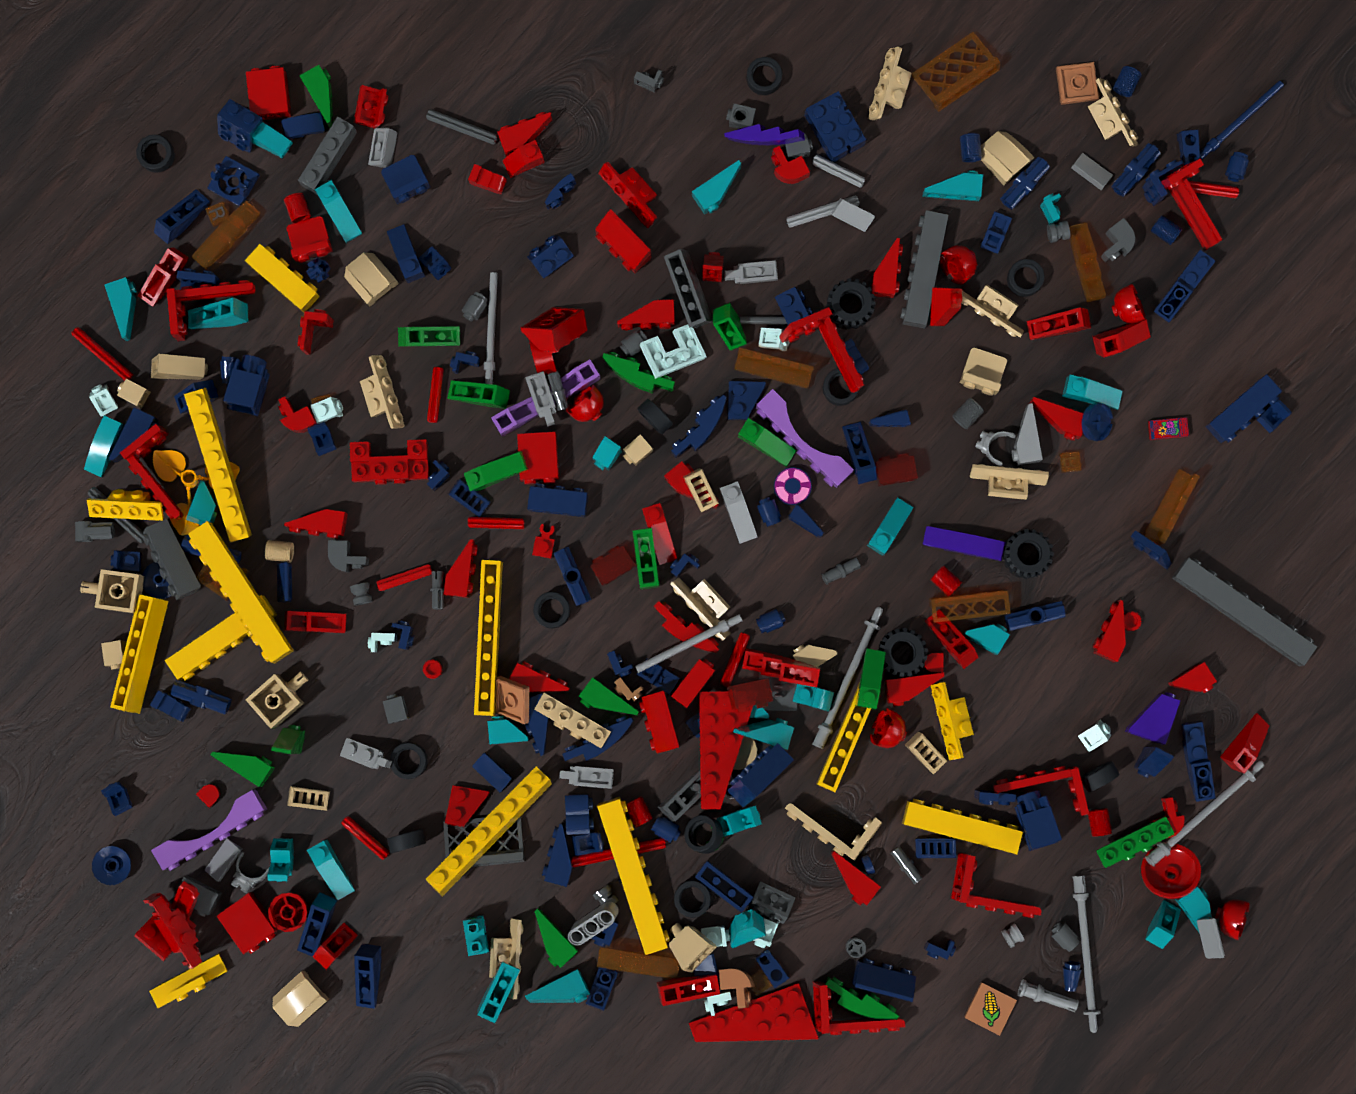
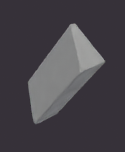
M374 128L368 165L383 168L392 165L397 138L396 131L390 128Z
M1084 153L1081 154L1071 167V169L1100 190L1104 188L1113 176Z
M841 198L832 213V216L864 232L875 218V215Z
M226 838L205 871L216 881H221L243 848Z
M1212 917L1198 919L1197 925L1205 957L1208 959L1224 958L1225 954L1216 919Z

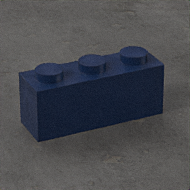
M535 484V487L530 486L527 510L586 517L588 493L580 488H573V491H568L562 486H554V489L546 488V485Z
M707 860L695 875L698 880L741 913L753 899V895Z

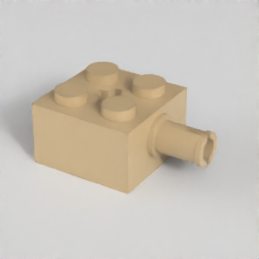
M101 569L99 583L82 581L81 586L89 588L81 587L80 591L81 593L97 595L95 608L134 613L139 594L142 595L145 576ZM123 590L122 594H117V591Z
M300 671L289 682H285L279 674H274L253 692L246 701L270 729H276L304 704L297 696L296 690L307 682L308 678ZM272 698H278L277 705H272L274 702Z

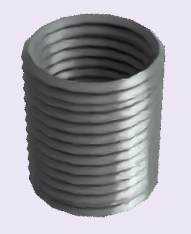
M968 398L953 414V418L964 429H968L984 413V410L975 400Z

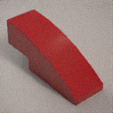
M174 247L168 248L160 263L155 264L138 297L154 307L167 292L166 289H169L176 280L177 271H182L189 257Z
M285 612L284 631L345 633L346 614Z

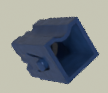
M244 355L242 362L236 359L223 399L224 403L228 404L227 408L229 410L255 416L259 415L270 376L267 373V362L251 355Z
M1040 790L1016 798L1018 805L1014 809L1028 851L1058 843L1062 840L1047 796L1042 797Z

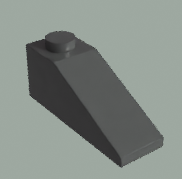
M700 770L674 790L658 806L670 821L676 822L701 797Z

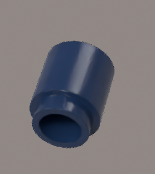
M1241 152L1233 153L1225 172L1228 180L1239 182V180L1244 179L1249 163L1248 155Z
M770 497L759 501L760 505L757 508L763 523H766L767 527L781 522V514L775 499L770 500Z
M777 609L759 616L760 618L756 619L761 633H769L784 626L783 622L786 621L782 611L778 612Z
M659 816L651 829L655 832V835L669 843L672 840L676 841L681 833L678 830L679 825L665 817L661 818Z

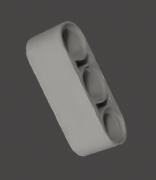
M606 902L575 922L568 934L570 943L581 945L611 926L618 915V906L613 902Z

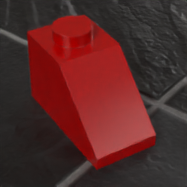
M536 140L518 147L503 159L510 178L545 163Z
M932 287L930 326H945L961 309L962 289Z
M1200 662L1168 682V684L1176 688L1206 693L1214 688L1213 684L1217 681L1206 663Z
M343 923L317 949L312 957L327 970L358 935Z

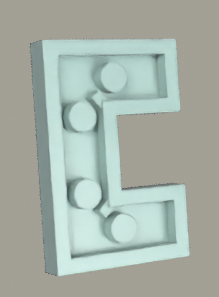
M688 324L673 330V335L680 348L666 353L658 336L639 344L655 379L702 361L707 357L694 329L689 328Z

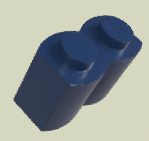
M589 794L565 795L567 835L590 834V829H594V818H590V810H593V798H589Z

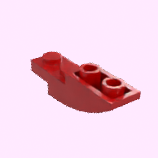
M658 601L654 605V608L666 619L662 627L680 641L684 642L705 631L698 623L696 625L691 623L686 628L684 626L686 622L679 615L675 617L671 613L673 609L665 601L663 603ZM712 637L692 646L708 652L717 653L719 651L717 648L719 644Z

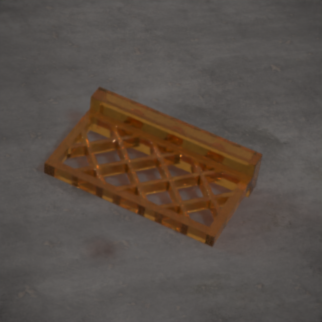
M972 32L913 72L912 77L931 99L935 109L939 112L1000 70V61L996 56H992L975 33ZM972 39L977 44L976 50L965 48V44ZM954 51L962 52L961 60L950 59V54ZM964 53L975 54L974 62L964 61ZM977 54L985 55L989 60L984 63L976 62ZM938 62L946 63L945 71L934 69L935 64ZM949 63L960 64L959 71H947ZM962 65L973 66L970 73H961ZM923 72L931 73L930 81L921 80L919 75ZM933 74L944 75L943 83L933 82ZM946 76H957V82L954 84L945 83ZM931 86L942 87L941 93L934 96L931 92Z

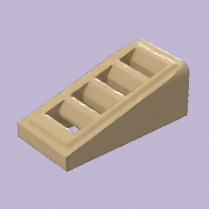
M701 468L683 476L701 512L719 504ZM700 476L701 479L691 483L692 479ZM701 483L704 484L703 487L697 490L694 489L695 486ZM705 490L708 491V493L700 497H698L697 495ZM711 497L712 500L704 504L701 503L702 500Z
M917 732L905 744L933 775L947 762L920 732ZM925 746H927L928 748H926V749L920 754L919 752H920ZM932 751L933 754L925 760L924 758ZM938 757L939 759L931 766L930 763Z
M290 786L287 806L327 811L330 791ZM296 791H299L298 803H294ZM304 792H307L306 804H302ZM311 793H315L313 805H310ZM319 794H323L321 806H318Z

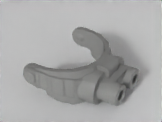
M982 431L980 435L982 440H978L975 447L981 449V452L986 454L991 462L1002 466V462L990 455L989 445L998 437L1009 436L1015 438L1016 435L1004 431L997 433Z
M242 851L239 853L236 861V872L231 885L236 888L240 886L241 891L248 893L250 888L253 889L256 884L262 882L267 877L269 868L258 878L244 876L239 869V862L244 855Z

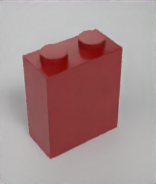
M271 66L270 69L253 68L251 71L246 72L250 111L262 117V120L291 117L285 69L280 66Z
M556 432L517 434L518 452H522L528 470L519 473L520 481L524 482L525 485L536 484V481H543L548 484L559 480Z
M699 659L671 697L685 708H688L715 672L712 669L714 665L706 659L703 661Z
M253 892L246 894L217 915V918L242 954L247 952L250 954L254 953L260 948L258 944L264 940L266 943L276 937L274 933L279 930L272 925L268 913Z

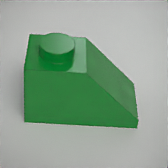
M728 303L713 309V325L729 350L746 345L747 340L741 322L732 305Z

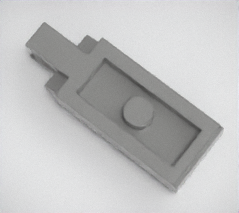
M776 261L738 264V266H734V270L724 272L725 281L735 280V284L778 281Z
M544 371L525 377L537 414H539L540 418H545L547 426L554 425L552 414L556 413V407Z
M346 738L340 754L341 757L372 769H378L379 765L390 768L392 763L391 760L383 758L384 753L381 750L350 738Z
M575 766L570 767V771L560 770L559 778L569 779V784L574 786L612 789L614 769Z

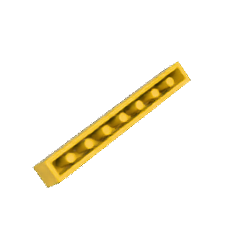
M207 388L186 393L184 397L229 541L234 542L248 538L252 533Z
M206 521L188 533L191 538L189 543L195 550L198 549L200 552V560L211 569L209 572L211 577L222 586L220 591L226 598L229 597L231 600L230 606L236 614L239 613L242 617L240 620L241 624L246 630L249 629L251 631V639L256 646L260 645L263 650L261 654L266 662L270 661V663L275 664L292 653L294 650L213 524Z
M481 560L474 715L495 716L502 561Z
M536 766L426 878V881L443 897L552 785L551 780Z
M620 797L599 803L597 805L645 955L668 948L667 942L670 941L667 930L663 931L661 925L664 923L661 911L657 912L655 907L658 901L655 893L651 894L649 888L652 886L649 874L645 875L643 870L646 864L643 856L639 857L637 849H640L637 837L633 838L631 833L634 827L631 819L627 820L625 812H628L625 800L621 801Z

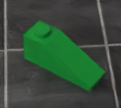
M317 65L301 74L300 78L331 128L333 125L332 87L328 81L331 77L326 68L322 70L320 65Z
M460 326L398 327V347L460 346Z
M451 380L447 399L506 409L510 390L498 385Z
M749 418L738 433V438L787 467L796 452L794 448Z
M518 452L481 465L463 474L469 490L479 491L524 472L528 468L522 452Z
M652 528L633 530L640 589L660 587Z
M866 648L856 706L877 709L886 652Z
M593 677L579 695L582 698L580 702L588 708L593 706L598 709L632 715L639 714V711Z
M290 724L289 728H282L271 751L301 754L305 731L300 730L301 726Z
M224 752L211 753V756L258 787H263L275 768L271 765L272 761L265 756L259 757Z
M538 907L534 912L546 952L550 956L548 960L553 966L556 967L558 965L561 968L578 952V949L570 943L568 938Z

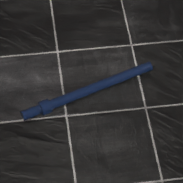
M1278 81L1215 139L1212 138L1207 142V146L1200 151V159L1203 160L1210 152L1217 150L1220 147V143L1282 89L1284 84Z

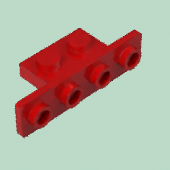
M609 162L604 163L599 171V175L639 220L649 228L657 216L646 204L655 199L657 194L633 167L619 175Z

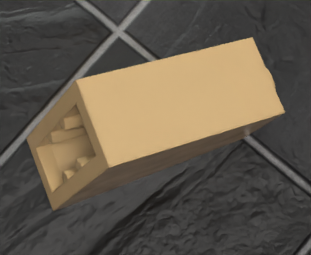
M158 354L152 359L151 378L201 380L204 378V375H207L208 371L205 358Z

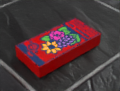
M1187 417L1148 421L1150 440L1189 437Z

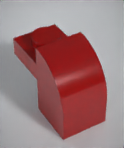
M780 146L773 149L771 159L775 166H779L774 169V175L778 180L787 184H795L809 177L810 171L802 156L788 162Z
M529 340L537 373L543 371L544 374L557 372L552 353L539 350Z
M284 396L279 399L281 405L278 408L283 416H287L280 421L289 430L296 433H304L308 431V428L318 424L308 406L295 412L287 397Z
M1173 797L1161 798L1164 816L1168 819L1174 831V835L1168 837L1171 838L1182 830L1185 817L1184 815H1176V812H1178L1176 800L1173 801ZM1161 818L1150 820V823H1153Z

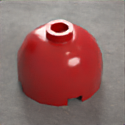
M955 245L941 253L942 256L939 260L941 268L946 276L950 273L954 278L951 281L954 283L964 284L975 274L977 261L972 250L962 245Z
M1133 284L1120 289L1114 297L1115 305L1111 306L1115 317L1119 316L1122 321L1132 324L1145 320L1144 309L1136 295L1138 293Z
M592 385V388L589 386L581 391L574 398V404L571 405L569 403V408H566L568 414L577 421L587 422L591 419L595 421L602 415L600 411L603 408L604 400L600 391L595 385Z
M887 708V711L882 710L876 717L872 728H875L874 735L870 734V740L876 746L893 748L906 738V725L901 715Z
M292 892L282 893L275 897L268 909L270 922L275 928L283 932L295 931L302 927L309 913L305 899L299 894Z
M1234 899L1226 902L1222 908L1218 907L1215 918L1219 919L1218 926L1224 935L1239 940L1247 920L1245 912H1249L1250 903Z

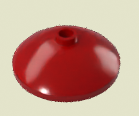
M1175 844L1171 848V854L1168 857H1163L1154 867L1147 862L1145 857L1142 861L1141 876L1143 882L1157 896L1167 899L1184 897L1190 894L1200 881L1201 866L1198 858L1190 849L1179 844ZM1157 846L1151 849L1145 855V857L1148 856L1155 848H1157ZM1168 875H1174L1175 877L1168 878Z

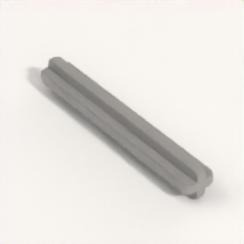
M856 195L843 199L855 206L859 205ZM838 201L789 216L786 219L787 224L791 228L831 215Z

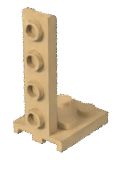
M788 804L785 807L790 818L794 821L797 818L804 822L802 827L810 833L813 830L820 834L817 837L826 845L828 842L832 843L835 846L834 851L841 856L846 854L854 861L882 824L876 817L874 820L869 819L863 827L866 831L862 836L859 834L851 843L854 845L851 849L793 804Z

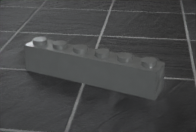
M926 210L924 216H920L918 227H922L921 233L916 235L915 245H918L917 252H913L911 260L914 268L913 271H909L907 280L911 282L910 288L906 289L904 300H907L906 307H902L900 318L903 319V325L923 329L927 326L932 301V287L935 286L948 220L947 214Z

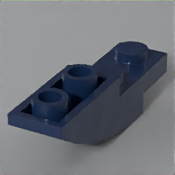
M1199 250L1153 312L1169 323L1215 263V260L1202 250Z
M725 395L721 397L716 396L710 402L711 406L708 409H701L695 415L697 417L695 423L699 427H692L686 433L688 436L683 441L679 439L672 445L671 453L676 459L690 446L697 451L711 436L722 416L726 402Z
M626 715L616 719L617 723L610 726L609 723L601 725L611 731L602 748L585 740L583 741V746L577 748L575 744L565 748L566 752L562 754L564 760L567 761L582 754L586 761L598 756L613 746L626 733L633 723V719H628Z
M1200 720L1183 723L1184 740L1182 743L1195 801L1216 799L1211 763L1207 756L1203 722Z

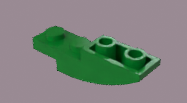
M613 352L603 354V360L609 368L632 386L653 394L654 387L673 392L675 382L672 381L671 377L664 375L655 379L651 371L643 370V372H640L641 365L634 358H619L620 355Z
M827 977L824 982L828 988L839 994L836 1002L848 1010L875 1019L897 1020L899 1017L895 1013L897 1011L895 1007L889 1003L885 1006L879 1002L881 998L872 992L870 994L864 992L862 997L859 998L860 993L851 987L847 990L842 986L844 983L836 977H833V979Z

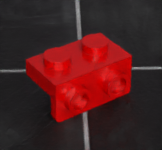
M364 85L360 86L354 123L371 128H377L383 124L385 119L383 109L388 102L387 89L382 88L379 90Z

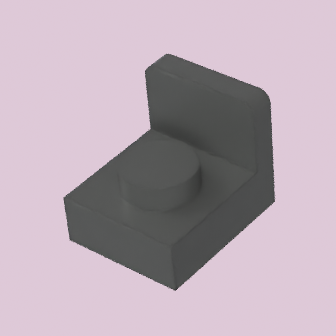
M658 70L654 79L646 72L640 73L637 71L634 76V84L654 93L657 88L660 89L664 81L661 70Z

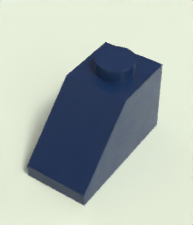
M213 380L194 382L174 396L180 414L189 412L184 397L186 393L207 388L211 402L219 398Z

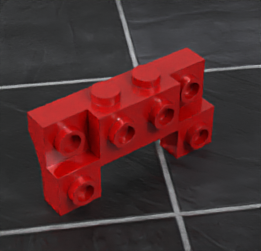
M426 439L407 440V455L371 457L370 442H350L352 482H375V485H386L387 481H394V484H406V481L428 480V441Z
M153 893L144 899L145 904L149 903L150 906L154 907L155 911L152 915L159 916L153 921L173 953L182 952L185 957L182 964L184 966L188 965L189 969H194L202 963L200 952L195 945L199 941L196 937V931L185 920V913L179 908L170 909L168 899L161 893Z

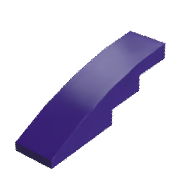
M761 124L724 133L725 137L731 141L752 145H781L805 141L804 133L799 129L785 132L782 128L775 127L766 130Z
M926 526L923 540L924 546L1002 561L1006 543Z

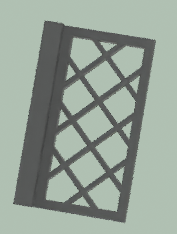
M521 816L517 819V828L513 832L507 830L510 836L506 841L502 843L500 840H497L501 847L496 852H491L488 849V852H485L472 867L525 862ZM485 818L470 819L464 828L459 827L462 830L455 838L449 835L448 826L452 825H446L443 822L446 858L450 855L451 846L454 843L460 844L457 839L462 833L470 834L466 831L468 826L472 823L479 825ZM514 837L519 841V849L510 850L506 844Z

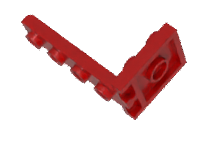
M1197 159L1162 179L1161 182L1164 188L1167 187L1203 249L1207 250L1222 241V238L1187 178L1199 173V168L1204 165L1201 159Z
M248 280L239 281L238 284L232 285L230 282H223L219 286L204 284L200 285V288L184 286L181 287V290H175L174 288L166 289L171 335L177 341H185V335L188 334L187 325L183 322V316H186L185 306L182 305L181 301L250 295L256 292L253 282L250 283Z
M829 307L790 323L779 336L782 343L788 340L790 343L794 342L803 334L806 336L811 335L818 328L849 390L855 393L864 386L863 378L857 372L854 360L846 350L845 342L840 339L837 327L830 319L832 312Z
M155 424L121 451L120 454L130 463L129 469L135 475L139 474L142 478L140 481L147 490L151 489L153 491V498L156 502H162L166 507L165 513L171 519L181 520L184 516L183 512L139 460L141 456L144 458L150 454L151 448L156 444H162L167 439L166 436L169 435L165 428Z
M1065 766L1053 768L1054 772L1046 773V770L1034 772L1035 776L1031 777L1023 774L1015 776L1016 780L1008 781L1007 778L996 780L997 784L993 785L994 791L1000 793L1071 777V780H1068L1070 791L1074 792L1076 799H1072L1074 809L1081 816L1089 814L1079 768L1076 766L1065 769Z
M958 852L951 899L966 903L967 907L978 908V905L985 906V910L996 912L997 908L1004 909L1003 913L1015 915V912H1022L1024 917L1034 918V915L1041 916V909L1033 905L969 894L974 886L972 875L977 868L976 856Z
M184 881L177 890L173 904L169 902L170 909L179 908L186 915L185 920L189 926L195 929L197 925L190 920V916L200 893H198V889L193 884H188ZM152 916L135 933L134 937L162 961H165L173 951L153 921L159 916Z
M813 981L815 1029H818L822 1034L841 1035L842 1031H849L850 1034H859L861 1030L868 1029L869 1032L875 1033L881 1032L880 1029L888 1028V1031H900V1027H905V1021L899 1017L897 1020L873 1018L829 1021L832 1020V1010L828 1005V1000H831V990L825 983Z

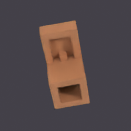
M740 969L719 970L720 989H736L738 1008H749V1003H751L752 999L751 993L747 988L755 987L752 977Z

